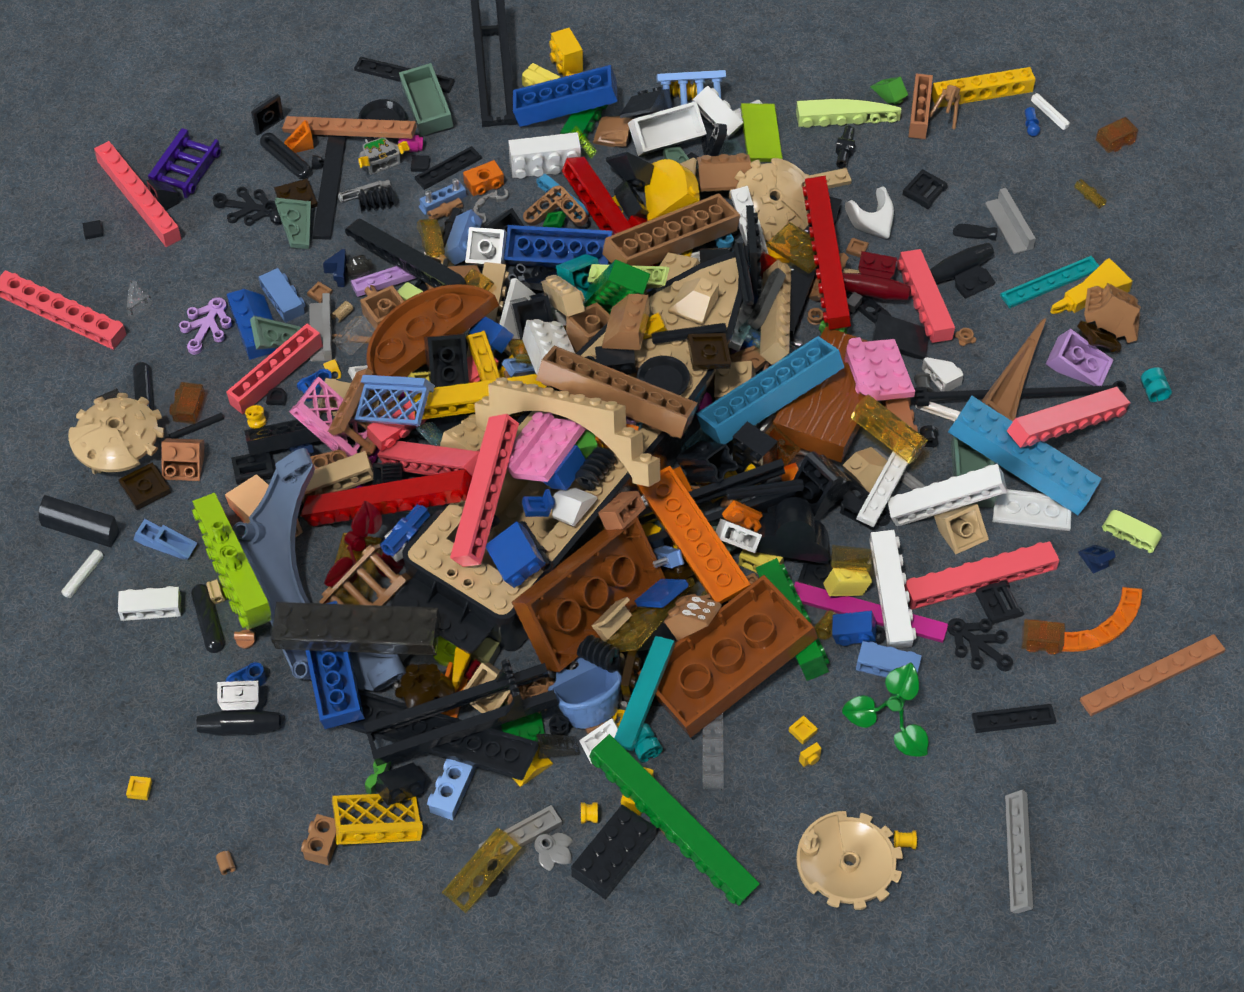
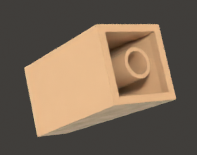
M256 474L226 493L225 497L230 508L243 522L249 523L250 515L261 502L269 485ZM298 518L295 537L303 533Z

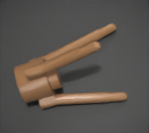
M948 85L946 90L943 89L929 117H932L945 97V100L948 101L946 113H949L952 102H955L952 129H955L961 89L953 85Z

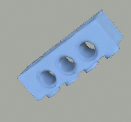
M447 758L443 767V775L437 778L436 790L428 798L427 805H429L430 813L454 820L477 767ZM454 775L460 776V777L457 778V779H452V778H451V777L454 776ZM444 793L452 794L449 797L442 796Z

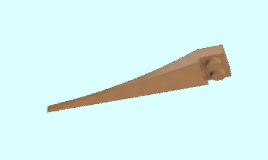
M1046 318L1039 322L981 401L1011 421H1014L1016 418L1024 382Z

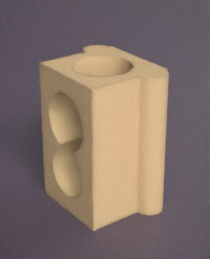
M217 579L211 582L208 581L206 585L212 602L218 604L225 601L220 582Z

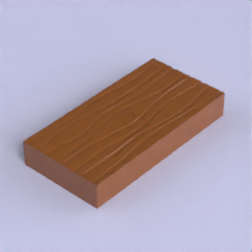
M826 326L820 337L839 350L844 368L782 407L773 421L771 437L810 452L816 451L819 455H825L827 458L842 462L873 401H871V397L856 392V382L848 362L845 363V353L849 339L857 337L836 329L829 330V327Z
M638 517L634 518L624 529L602 530L512 601V605L522 622L541 664L545 663L547 671L560 672L578 657V646L588 635L601 638L592 625L616 601L628 597L630 601L625 607L632 613L638 608L635 600L657 581L666 579L661 567L655 568L653 566V561L657 559Z
M763 575L721 607L707 627L675 643L654 697L691 738L818 638L815 628L772 582Z

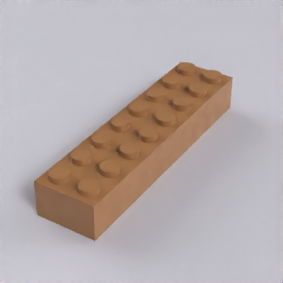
M718 193L606 237L602 254L610 263L616 259L631 266H651L663 261L668 252L680 254L737 231L741 215Z
M555 345L541 360L536 380L540 381L543 385L555 387L560 391H568L574 395L583 394L588 398H600L602 401H615L617 404L625 405L627 417L635 422L647 424L652 429L664 431L672 437L681 438L692 422L698 404L695 401Z

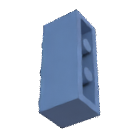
M472 209L456 216L443 255L454 265L466 260L469 227L480 228L483 221Z
M276 268L259 276L260 287L285 323L305 314L304 300L302 297L297 296L295 287L289 285L285 273L282 274Z
M862 641L856 670L887 677L892 670L911 662L918 673L922 655L912 651L898 650L891 646H881L874 642Z

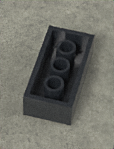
M621 805L571 866V876L606 900L655 839L656 827L624 805Z

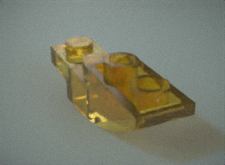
M419 220L417 222V229L422 238V246L426 255L433 258L445 255L438 220Z

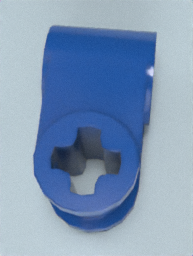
M320 369L314 374L302 378L297 383L298 390L304 394L317 377H320L323 381H325V378L333 379L331 372L328 369ZM318 384L315 387L316 395H319L322 389Z
M253 662L231 673L226 678V682L258 680L260 687L266 682L267 677L263 666L258 662Z

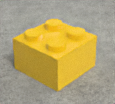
M566 28L551 33V41H549L551 48L550 59L552 63H556L558 73H562L563 77H565L567 71L574 74L583 72V49L571 29Z

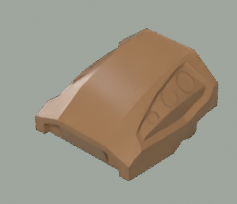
M602 117L596 130L593 144L609 147L627 146L630 133L628 122L635 119V117Z

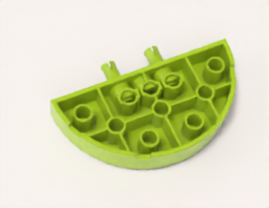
M212 493L192 501L195 508L192 510L195 521L199 520V529L204 534L202 536L203 542L206 547L208 546L206 548L207 555L213 561L212 565L215 572L219 574L218 577L223 587L222 590L225 598L231 600L229 605L232 612L239 616L238 619L241 627L250 630L270 622L272 619L268 600L216 494Z

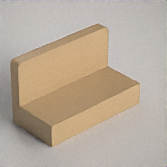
M628 597L616 601L592 625L603 641L608 640L632 616L625 607L630 601Z

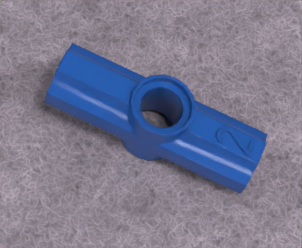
M417 504L405 518L402 517L388 537L381 543L380 546L383 552L388 556L394 557L430 517L428 509L423 505Z

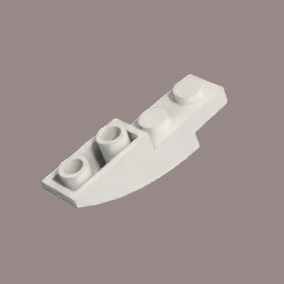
M745 186L731 190L730 194L734 209L741 215L738 226L745 246H747L746 205H753L749 188ZM758 220V223L755 224L759 225V248L761 253L769 254L760 221Z

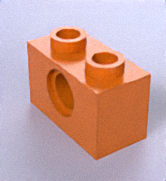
M495 160L463 172L464 184L472 196L483 195L488 190L498 189L504 185V174Z

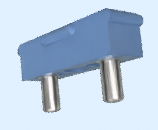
M454 178L452 180L453 184L433 193L427 190L425 192L426 196L419 199V208L424 215H427V211L439 207L442 203L451 202L456 198L461 200L467 197L466 189L461 182Z
M660 546L652 549L657 559L653 561L655 568L660 566L674 568L684 564L680 549L670 546Z

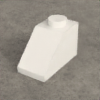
M928 357L924 358L922 370L930 374L931 380L940 391H951L962 385L963 372L953 362Z

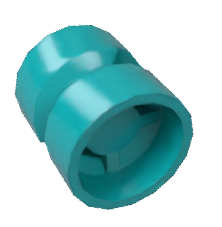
M1155 367L1142 373L1140 379L1143 387L1146 389L1145 392L1150 402H1157V399L1158 401H1163L1171 396L1172 390L1162 368Z
M647 723L643 724L634 746V752L642 763L649 761L648 758L659 756L663 751L662 745L654 737L655 734Z

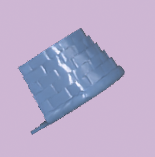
M578 656L575 661L579 663V666L574 670L564 668L560 672H556V682L548 688V691L554 689L559 704L557 706L563 715L568 718L569 723L575 728L585 729L607 721L617 712L622 677L618 670L609 673L607 670H603L601 667Z

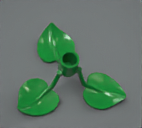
M911 662L892 670L887 675L885 684L891 695L879 707L875 708L874 699L865 695L856 696L844 705L842 709L843 715L851 723L864 728L870 727L876 722V712L885 706H888L892 711H899L901 731L897 732L894 736V743L898 750L903 754L915 757L928 754L929 739L924 728L916 724H910L904 728L903 706L906 700L913 699L919 691L918 674Z

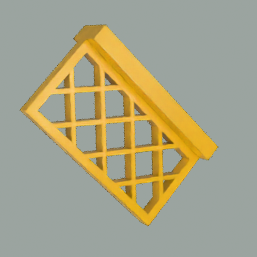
M379 794L332 796L336 844L420 841L423 825L419 817L416 796L406 799H411L412 803L408 808L399 802L391 804L387 809L379 804L381 801H384ZM345 802L350 807L343 810L338 806V803ZM360 802H368L371 806L365 810L358 804ZM395 807L403 811L399 817L391 812ZM374 808L382 812L378 818L370 813ZM353 809L362 813L357 819L349 814ZM387 815L394 822L384 823L382 819ZM409 815L415 822H405L402 819ZM366 816L367 818L372 820L373 823L364 824L361 822V820ZM345 817L348 820H350L352 824L341 825L340 821Z

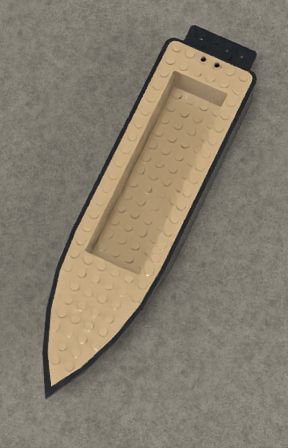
M748 245V246H745V252H746V257H747V263H748L749 245ZM732 251L698 264L666 281L665 286L653 288L645 295H648L649 317L659 312L667 328L666 331L725 323L727 327L726 339L729 345L743 301L735 252ZM700 277L719 283L718 299L703 325L668 312L683 283ZM607 324L576 354L582 357L592 356L596 359L595 347L602 346ZM651 337L644 339L641 349L634 350L636 373L629 374L637 378L640 366L646 360L655 356L677 358L686 365L690 374L689 385L680 396L695 401L698 404L692 422L681 438L672 437L668 433L652 429L644 423L640 430L643 432V454L648 453L653 457L660 458V471L668 466L672 467L716 371V369H692L687 339L653 344ZM524 411L516 420L519 426L515 440L522 432V429L532 420V416L535 413L542 412L544 414L550 412ZM552 413V415L554 416V418H557V419H568V418H561V417H559L557 414ZM607 449L616 457V461L608 469L604 478L600 480L599 485L595 486V490L584 489L578 484L576 478L568 488H577L598 498L575 526H571L554 519L552 509L549 517H526L522 505L523 496L543 497L545 489H550L551 496L553 497L560 489H552L542 481L513 478L508 470H506L495 515L501 523L492 529L487 543L516 521L518 523L526 521L540 545L546 549V554L553 563V568L551 569L553 570L605 529L598 512L619 493L639 491L637 484L632 482L631 475L611 449ZM466 501L441 505L403 549L402 555L406 573L412 579L394 598V607L466 653L475 652L486 637L499 642L500 647L505 650L513 651L518 649L528 638V635L512 605V601L551 570L543 572L540 568L538 572L524 580L521 585L513 588L503 580L486 548L481 565L462 567L452 560L450 555Z

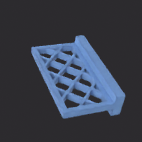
M362 375L361 382L364 384L355 420L357 422L420 426L429 392L433 393L435 385L425 378ZM369 390H374L376 394L368 400ZM390 391L391 396L384 401L382 395ZM405 392L407 396L402 401H399L397 397ZM418 393H422L421 399L415 403L413 397ZM379 399L381 404L374 409L371 404ZM395 400L397 405L389 410L387 405ZM411 401L412 406L405 411L402 406ZM369 407L371 412L367 416L362 417L364 410ZM384 408L387 413L379 418L377 413ZM400 409L402 414L397 419H394L392 415ZM416 410L415 420H410L408 415Z

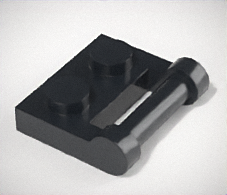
M922 169L903 189L902 195L929 209L935 198L942 191L944 192L948 185L942 179ZM932 185H935L936 188L932 191V193L927 198L924 197L923 195L932 187Z
M269 452L251 456L246 454L231 457L237 485L242 484V482L247 481L256 474L260 478L273 477L274 472Z
M1007 580L977 588L975 591L992 624L1024 615L1022 608L1018 606L1009 589L1010 584ZM998 591L1003 592L1011 610L1007 609Z

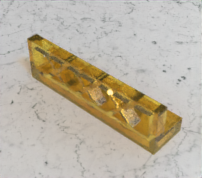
M496 828L442 891V894L466 913L522 847L503 830ZM508 841L513 846L512 850L508 854H501L502 845ZM490 859H497L495 870L487 871V863ZM478 875H483V884L480 887H473V879ZM462 892H469V900L463 906L457 898Z

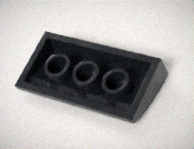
M298 419L244 430L250 456L321 441Z

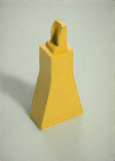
M1108 258L1081 284L1065 292L1064 299L1053 304L1050 312L1057 314L1067 310L1068 312L1073 311L1076 313L1085 308L1087 288L1099 286L1104 289L1107 283L1128 293L1131 290L1133 281Z

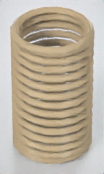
M345 301L331 314L332 318L336 319L337 317L339 319L338 323H340L353 311V306L348 301Z

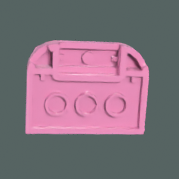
M860 337L849 339L845 353V363L848 362L856 382L855 390L858 394L862 393L871 397V401L914 397L915 389L895 339L862 342Z
M535 413L532 416V420L522 429V432L514 441L507 466L508 472L516 479L548 482L586 428L569 419L554 418L552 413Z

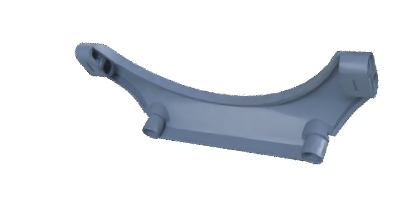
M301 448L275 464L276 470L267 491L257 508L250 515V522L236 523L233 531L268 600L272 619L270 622L293 676L298 679L312 680L297 612L312 606L304 592L298 573L295 533L301 502L314 474L315 467L307 449ZM348 643L358 688L380 691L400 680L403 674L406 673L398 654L369 652Z

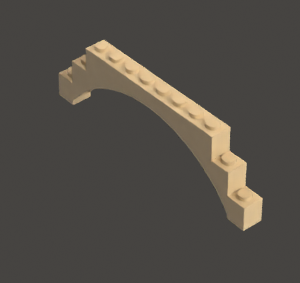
M501 377L488 384L489 396H485L482 400L475 402V414L469 415V418L461 421L463 423L469 420L485 431L488 419L491 416L510 415L522 411L554 413L580 424L601 439L623 463L631 475L634 484L650 487L660 481V458L653 457L648 453L643 454V432L634 430L632 427H626L625 405L617 404L615 401L606 402L600 398H588L583 394H569L568 391H555L551 387L542 388L538 387L537 384L528 385L523 384L522 381H509L507 378Z

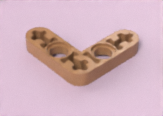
M558 185L554 186L524 212L523 219L528 225L535 226L546 218L548 213L553 212L559 207L576 226H583L588 221V215L562 186ZM548 202L549 207L544 210L541 209V205ZM568 202L573 203L571 209H565V205ZM577 212L582 218L578 219L574 213Z

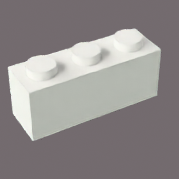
M707 86L693 99L692 102H697L700 113L709 122H712L714 127L717 123L727 125V140L742 127L743 118L737 112L734 113L730 109V104L726 100L722 101L714 88Z
M168 586L156 589L146 588L143 590L128 589L126 591H119L118 613L121 621L181 616V594L179 587Z

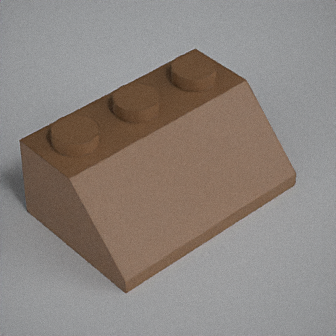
M749 154L703 155L702 157H697V179L700 192L736 189L739 182L735 179L737 173L741 170L745 174L751 169Z
M628 294L612 307L602 348L641 349L650 313L648 295Z

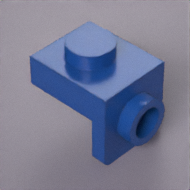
M545 489L543 497L523 496L522 505L525 516L549 517L551 509L555 505L550 489Z

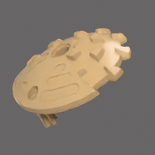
M773 158L771 163L761 164L760 160H755L750 163L752 168L745 174L741 170L737 173L735 179L739 182L736 189L748 186L755 212L758 213V220L760 221L765 242H773V237L782 236L786 241L794 238L792 232L799 227L803 231L809 225L807 214L810 213V210L806 211L804 200H808V198L804 197L802 187L806 186L805 179L808 177L801 169L786 160ZM770 195L775 196L777 200H772Z
M118 393L117 398L107 400L104 397L95 399V405L87 411L81 409L76 414V418L79 421L76 427H70L69 444L73 454L82 464L91 468L93 474L97 472H121L140 465L139 459L146 454L152 456L157 451L158 447L154 446L157 437L163 438L164 428L158 427L157 420L162 419L160 411L158 409L152 411L147 406L149 401L146 398L140 397L139 400L128 398L126 393Z
M846 811L833 812L814 821L800 839L796 860L800 878L812 894L819 891L828 897L827 904L837 908L840 903L853 904L855 910L865 909L867 907L865 902L876 897L880 902L884 901L890 894L886 889L891 881L898 883L902 872L896 870V859H903L901 848L893 847L889 839L893 833L886 825L880 829L871 823L872 816L861 813L860 818L847 817ZM850 861V862H852L854 865L849 866V865L845 864L844 862Z

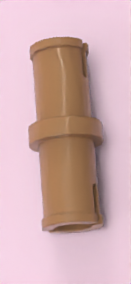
M456 198L451 202L442 203L439 207L427 211V215L431 214L428 218L433 222L443 216L447 217L452 212V208H463V204L459 205L462 201L460 198Z

